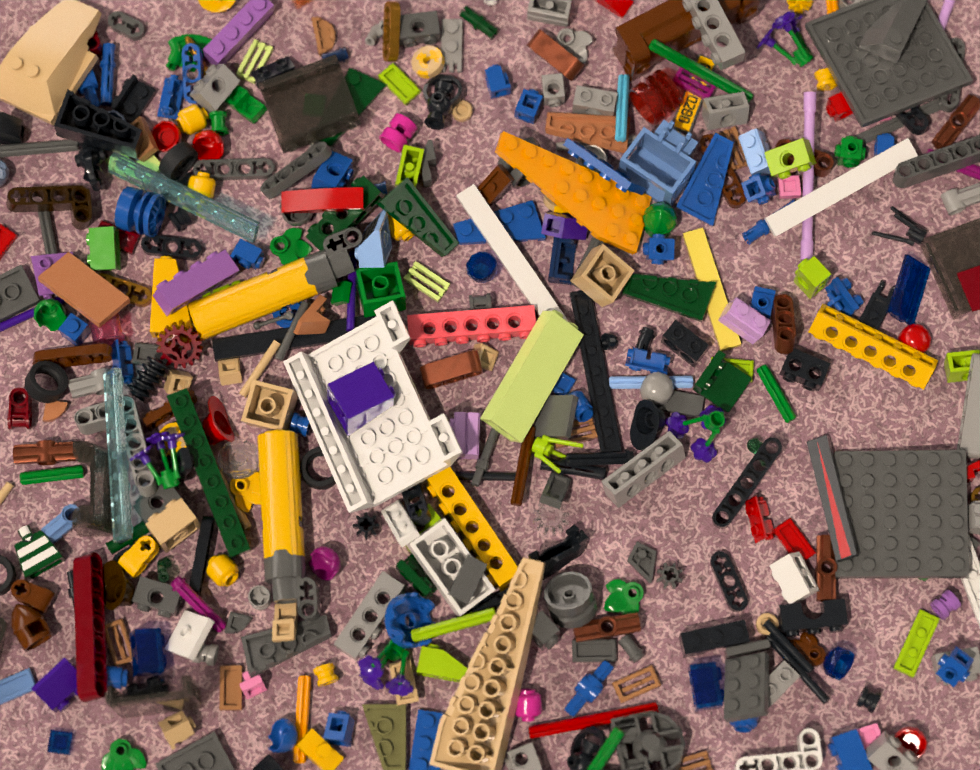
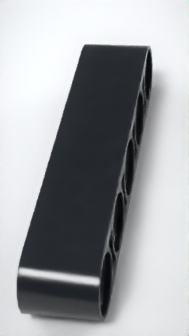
M770 437L763 442L712 515V523L716 528L724 529L731 524L782 450V444L777 438ZM769 443L775 444L778 448L777 452L773 454L768 453L766 445ZM758 460L762 461L765 464V469L757 471L754 469L753 463ZM749 478L753 486L745 489L741 485V480ZM733 495L738 496L740 504L738 506H731L728 498ZM717 514H726L728 521L725 524L718 523L716 521Z

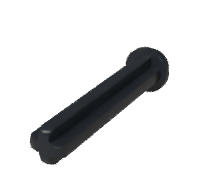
M629 449L619 452L567 453L565 462L567 466L625 464L634 457V454Z

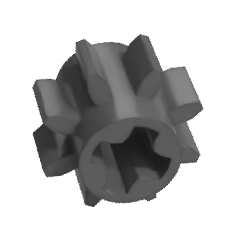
M664 563L663 571L657 569L656 573L661 575V577L656 582H662L664 590L667 586H671L674 590L676 588L675 582H682V579L678 577L682 570L675 568L676 563H673L672 566H667ZM672 572L673 578L669 581L666 579L667 575L665 574Z

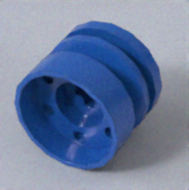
M127 186L120 194L116 205V227L128 232L136 230L140 235L145 234L147 237H155L164 221L166 212L165 197L162 194L145 193L142 189Z

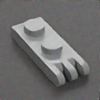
M442 19L441 53L444 56L445 64L441 72H445V65H449V72L453 73V65H457V73H461L462 19Z

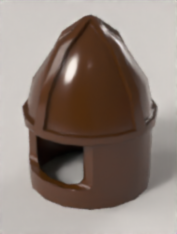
M15 605L11 615L13 635L16 636L25 652L40 646L54 635L46 623L45 617L37 610L27 605Z

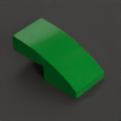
M238 84L224 100L253 124L268 110L263 103L253 98L246 89Z

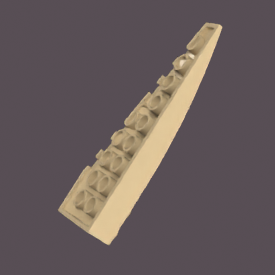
M528 558L522 559L510 582L511 585L507 593L504 594L501 600V605L491 619L487 632L484 633L465 675L462 676L459 682L460 685L455 695L452 696L445 714L440 719L429 765L447 770H502L529 654L545 567L544 562Z

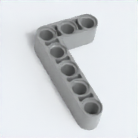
M123 396L78 410L74 415V421L79 431L84 435L121 426L135 484L142 496H153L158 490L155 477L146 464L142 467H137L142 463L140 459L130 461L131 457L148 447L145 442L146 438L139 411L134 400L131 397ZM136 426L134 429L128 430L130 427ZM140 444L138 448H133L135 445ZM145 482H150L149 485L142 486Z

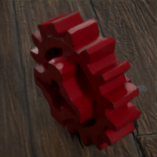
M174 322L172 328L166 325L165 332L161 331L159 333L160 338L157 339L156 344L160 346L157 347L156 351L162 352L160 359L166 358V365H170L172 362L176 369L179 364L186 368L187 363L194 365V359L199 360L201 356L199 352L203 351V346L200 345L203 342V338H197L199 332L192 331L193 325L186 328L185 322H182L181 326ZM172 335V340L166 343V339ZM194 348L193 352L187 356V351Z

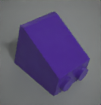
M374 361L327 384V401L347 436L394 405L395 391L391 385L386 384L383 370L380 367L377 368Z

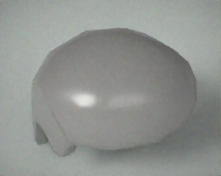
M653 372L647 375L640 387L642 399L650 400L656 406L665 405L671 398L674 390L672 380L661 372Z

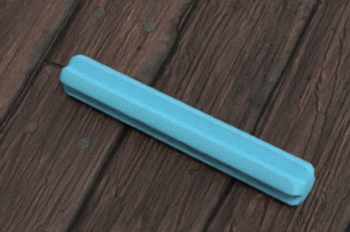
M620 74L618 76L615 140L617 142H625L627 136L629 76L627 74Z

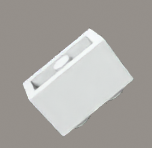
M800 552L790 553L769 565L773 578L782 589V596L789 604L801 602L820 591Z

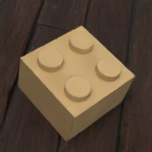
M601 244L592 248L571 279V282L597 304L604 307L615 301L635 270L608 247Z
M253 380L241 421L247 425L269 431H289L298 400L297 392L292 389Z
M182 498L170 501L165 506L166 509L164 511L151 515L145 524L165 553L200 529L196 516Z

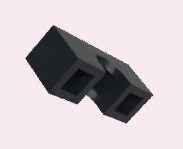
M845 598L822 601L820 604L821 615L817 619L806 617L802 611L801 603L779 605L777 613L780 631L786 634V637L799 636V632L817 635L821 634V630L830 629V633L842 632L843 628H846L848 625Z
M745 620L683 632L678 637L683 658L750 642Z

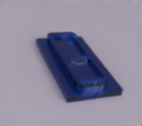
M908 254L904 256L888 313L896 320L910 325L915 323L931 268Z

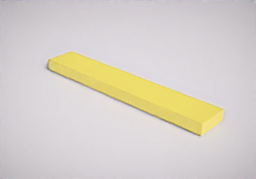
M700 228L683 233L682 236L696 279L702 282H716L707 312L720 351L741 346L739 335L718 321L728 302L704 229Z

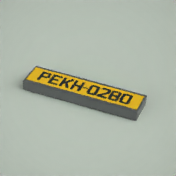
M698 54L696 62L714 72L716 65L712 59ZM692 76L689 77V78H691V79H694V80L698 81L700 84H702V85H704V86H706V87L709 86V85L705 84L704 82H702V81H700V80H698V79H696V78H694V77H692ZM684 90L673 122H675L674 129L686 135L688 132L691 133L703 102L701 98Z

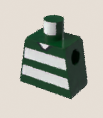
M29 525L23 526L18 530L22 541L16 543L14 547L23 574L28 581L66 561L42 530L33 533Z

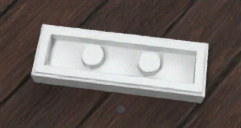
M400 500L395 501L381 511L401 547L406 546L420 536Z

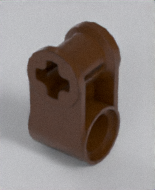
M22 579L16 580L11 585V593L18 602L46 614L55 596L54 592ZM24 587L27 592L19 595L17 590Z

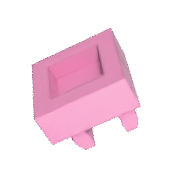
M248 671L242 673L245 681L239 685L247 700L267 691L260 675L250 678Z

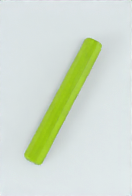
M489 608L411 630V637L413 642H418L490 622L496 612L494 608Z

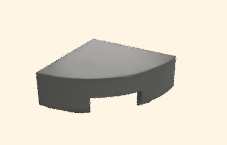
M230 611L224 633L235 634L236 632L243 631L250 624L252 617Z

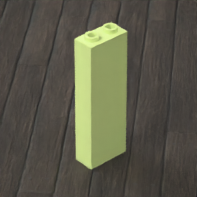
M556 310L542 311L480 419L509 441L522 443L584 335L578 330V326L572 322H567L563 319V314Z

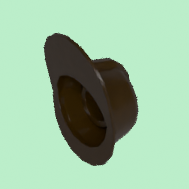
M110 560L103 566L105 606L108 610H114L119 606H132L135 592L134 583L124 576L122 567L117 561Z

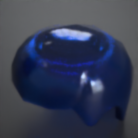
M488 252L473 254L466 263L467 275L477 283L492 281L498 271L496 258Z
M845 647L831 649L823 661L825 674L833 679L842 680L851 669L855 654Z

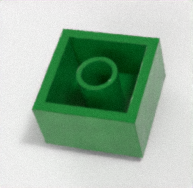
M397 261L386 263L384 268L355 269L356 283L364 318L376 316L374 310L392 300L395 302L398 311L406 310V296Z

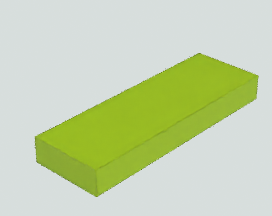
M919 609L893 669L911 678L915 676L940 618Z

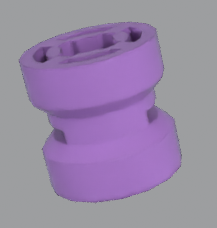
M946 590L941 594V598L932 601L930 606L939 618L945 620L950 616L952 610L956 611L961 607V603L950 590Z

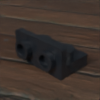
M132 74L130 79L127 78L123 83L119 96L116 95L113 98L111 109L123 115L125 120L131 124L139 116H142L157 92L154 88L139 81L137 76Z

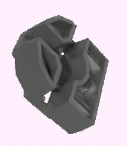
M651 710L610 719L611 731L614 727H618L625 732L615 748L620 770H650L648 763H652V761L660 762L661 770H679L684 755L685 741L682 729L669 716ZM649 717L652 729L641 732L638 719ZM680 738V745L668 747V740ZM633 743L632 754L634 759L628 760L625 744ZM644 749L649 752V756H643L640 752Z

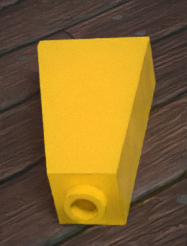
M161 256L160 259L154 258L152 295L157 290L156 286L164 280L168 282L173 280V276L179 272L176 259L170 256ZM152 296L150 334L152 337L160 338L159 333L161 331L165 332L166 325L172 328L174 322L178 326L185 322L186 328L192 325L188 305L166 316Z

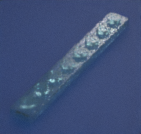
M117 152L110 155L109 173L148 192L162 194L166 201L251 243L257 239L260 222Z
M112 368L103 373L113 543H122L130 540L133 534V526L131 524L132 506L129 495L130 482L128 479V442L125 433L126 419L124 417V379L121 368Z

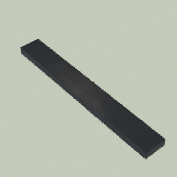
M582 290L570 292L575 325L584 334L579 342L590 403L593 407V418L600 452L622 451L593 300Z
M364 316L355 317V328L376 316L366 318ZM347 318L330 321L327 331L323 334H295L288 350L325 345L348 333L346 331ZM289 327L213 339L212 345L215 362L265 354L274 340L282 344Z

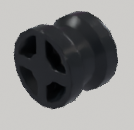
M182 206L175 213L167 215L178 232L182 231L184 226L193 224Z
M865 686L857 700L856 706L865 707L868 712L873 713L880 700L881 693H874L870 691L869 687Z

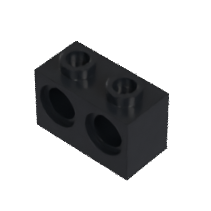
M677 320L671 324L661 339L662 344L694 368L709 348L706 342Z
M793 348V351L787 354L779 375L783 376V379L787 382L802 384V387L806 390L819 391L831 363ZM789 364H797L799 366V370H791L789 368ZM809 372H816L819 378L812 379L809 376Z

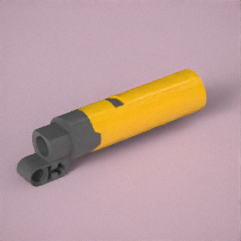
M352 226L330 234L323 241V250L280 266L270 273L265 272L190 302L188 304L189 313L196 330L199 332L200 338L207 340L282 310L284 306L288 307L337 288L338 285L335 279L355 272L347 249L360 244L362 241L361 231ZM353 230L358 233L357 241L349 242L346 236L349 231ZM343 234L346 246L343 247V244L339 243L336 245L337 249L335 250L331 247L327 248L330 239L334 241L341 240L338 235Z
M291 430L265 431L257 436L265 582L272 584L273 601L277 605L297 603L299 615L307 622H314L319 618L321 612L318 585L311 578H306L298 434ZM307 585L312 587V589H309V597L312 600L308 599L307 593L303 590L307 588ZM307 606H314L313 614L305 616V608Z

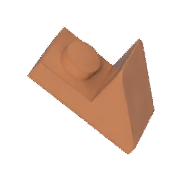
M319 295L298 320L293 333L296 335L323 334L327 331L330 320L322 316L326 310L324 304L327 298Z

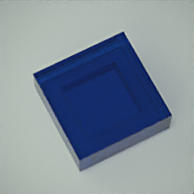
M51 730L47 752L70 756L74 733Z

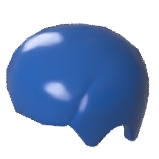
M282 718L275 721L271 734L268 736L273 745L269 746L268 749L273 753H284L290 751L296 745L298 734L296 726L291 720Z

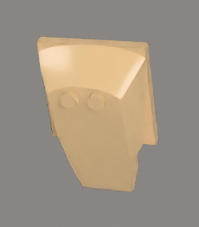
M63 0L38 22L31 25L0 65V100L54 126L67 89L75 94L99 59L96 54L88 51L89 46L87 42L93 37L102 13L77 0Z

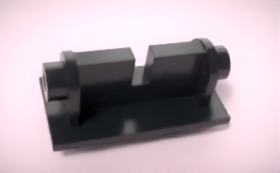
M289 56L266 66L259 67L257 70L252 71L251 75L255 79L257 88L265 89L276 84L274 77L277 76L280 82L293 77L296 71L294 64Z
M155 675L146 679L145 683L139 685L138 683H133L125 687V690L122 691V697H128L125 699L127 708H135L147 703L146 694H149L151 701L165 697L169 693L167 684L162 685L165 683V676L159 677V675Z

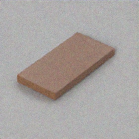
M70 252L66 253L38 276L40 283L99 328L130 303L128 296Z

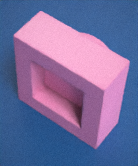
M799 175L782 180L778 178L779 199L801 197Z
M877 723L857 729L865 751L881 735Z

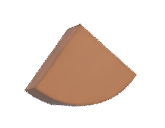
M60 401L46 403L43 422L55 421V419L67 411L69 404Z

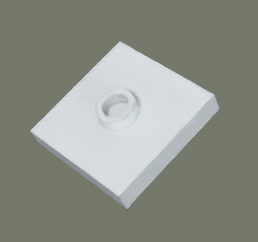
M185 610L165 649L194 661L214 621Z

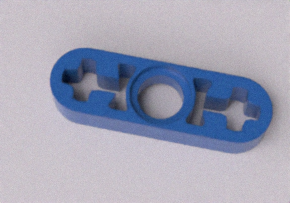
M189 43L182 49L184 98L191 104H198L190 97L193 86H189V83L195 84L204 78L203 52L198 45ZM191 48L197 51V54L193 55V61L198 62V65H188V62L192 63V57L188 55ZM192 68L198 70V77L194 80L188 77V72Z

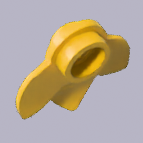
M251 472L247 476L237 475L231 479L229 488L231 493L235 495V504L240 510L248 513L252 504L261 505L259 472ZM242 482L244 489H239L237 483Z

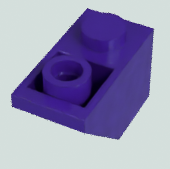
M549 210L544 215L541 234L564 239L586 240L588 229L584 225H579L576 222L577 219L570 214Z

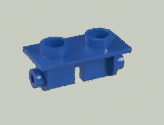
M172 74L169 78H165L157 117L175 120L178 118L184 90L183 80H178L177 75Z
M116 339L111 345L113 347L111 377L115 380V386H118L121 381H124V384L133 383L132 377H134L133 364H125L124 362L132 360L131 345L128 344V341L118 342V339Z
M635 347L628 349L625 366H629L631 370L635 371L643 369L650 371L651 374L653 372H661L667 375L670 357H667V354L652 351L651 358L649 359L646 358L648 350Z

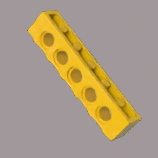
M822 304L808 331L815 338L825 340L835 348L843 349L851 353L853 357L863 359L873 367L881 368L889 372L893 377L901 378L909 382L913 387H919L923 390L938 363L937 359L825 304ZM830 327H835L838 331H833ZM849 336L855 337L857 341L851 340ZM868 346H873L876 350H871ZM888 355L895 357V360L888 358ZM907 365H912L915 369H910Z
M451 467L428 478L429 486L426 487L433 498L435 496L440 501L438 506L444 515L448 514L452 519L450 524L456 533L461 532L465 538L462 542L468 551L473 550L476 559L488 564L485 569L488 573L486 577L492 586H497L500 590L509 584L518 567ZM445 489H452L454 491V495L450 498L444 497L442 493ZM462 506L466 509V513L464 515H457L454 512L455 508ZM470 524H475L478 527V531L469 533L466 527ZM481 542H487L490 545V549L481 551L478 545ZM493 560H500L502 567L493 569L490 563Z

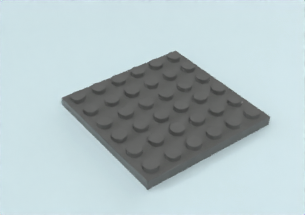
M863 0L806 22L805 28L861 128L972 84V77L928 2L897 64L859 48V45L867 29L898 0Z
M966 450L835 451V463L859 554L858 557L839 563L835 558L837 563L836 579L969 578Z

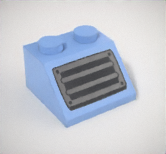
M384 210L365 228L362 241L358 247H355V259L359 261V268H384L392 249L388 213Z

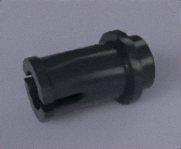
M647 327L639 330L640 336L635 348L648 350L651 340L655 338V331Z

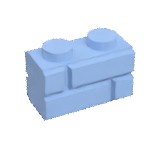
M756 128L738 136L751 175L761 173V175L771 174L764 152L770 150L766 142L765 133Z

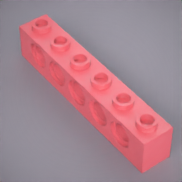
M534 305L407 315L408 333L411 338L409 345L420 348L431 343H435L436 346H444L448 342L466 344L469 343V340H477V342L484 343L494 338H498L500 341H507L511 337L519 336L520 339H527L536 323ZM516 320L520 325L513 328L509 326V322ZM490 322H496L499 327L497 329H490L487 325ZM469 324H475L478 328L475 331H469L466 327ZM453 325L456 327V331L449 333L445 328ZM427 327H432L435 329V332L433 334H426L424 330Z

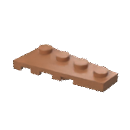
M547 112L545 130L546 134L625 153L628 149L630 117H627V136L625 142H617L615 140L616 116Z

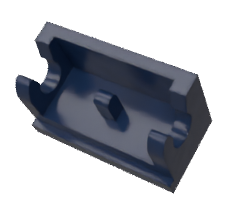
M554 237L548 282L571 285L576 251L575 240Z

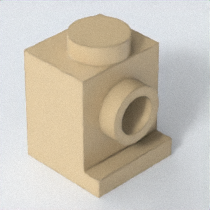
M182 710L158 722L172 750L176 748V743L185 741L194 734L193 729L196 728L191 716L186 717Z

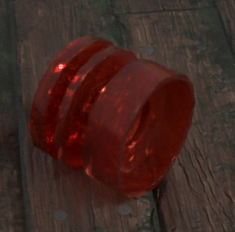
M659 69L653 72L652 76L649 75L646 78V84L640 82L629 90L632 104L639 114L651 125H656L664 119L666 111L671 113L675 108L683 104L682 95L676 84L665 72Z

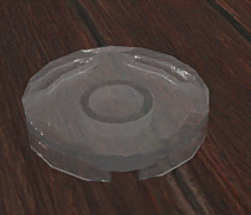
M235 439L233 442L228 441L218 452L217 462L220 471L225 476L233 479L250 477L259 468L258 447L246 439Z

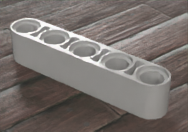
M973 353L968 373L957 450H966V458L980 459V354Z

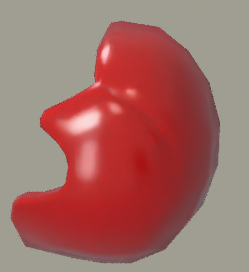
M161 121L151 131L159 151L168 152L182 141V132L174 122Z
M203 130L197 133L192 141V147L198 152L199 160L221 159L224 153L223 139L215 131Z
M910 324L899 333L897 340L925 353L931 345L932 338L929 331L923 325Z
M907 726L896 732L895 736L900 740L902 746L906 750H912L918 758L926 751V736L917 727Z

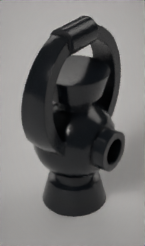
M441 74L431 78L424 85L423 98L429 112L424 123L430 129H443L445 127L444 118L451 112L452 108L460 103L463 96V88L457 78L452 75ZM453 83L457 86L458 92L456 96L450 100L449 97L454 91V87L452 85ZM434 85L435 92L432 96L428 97V91Z
M77 142L81 149L77 155H74L77 167L82 166L85 169L84 180L90 182L94 191H99L102 189V179L104 177L100 166L106 160L105 151L101 148Z
M593 725L581 730L576 735L571 745L570 756L567 759V765L570 770L588 769L595 758L592 755L594 753L598 754L607 740L602 729ZM589 734L598 737L600 745L585 739V737Z

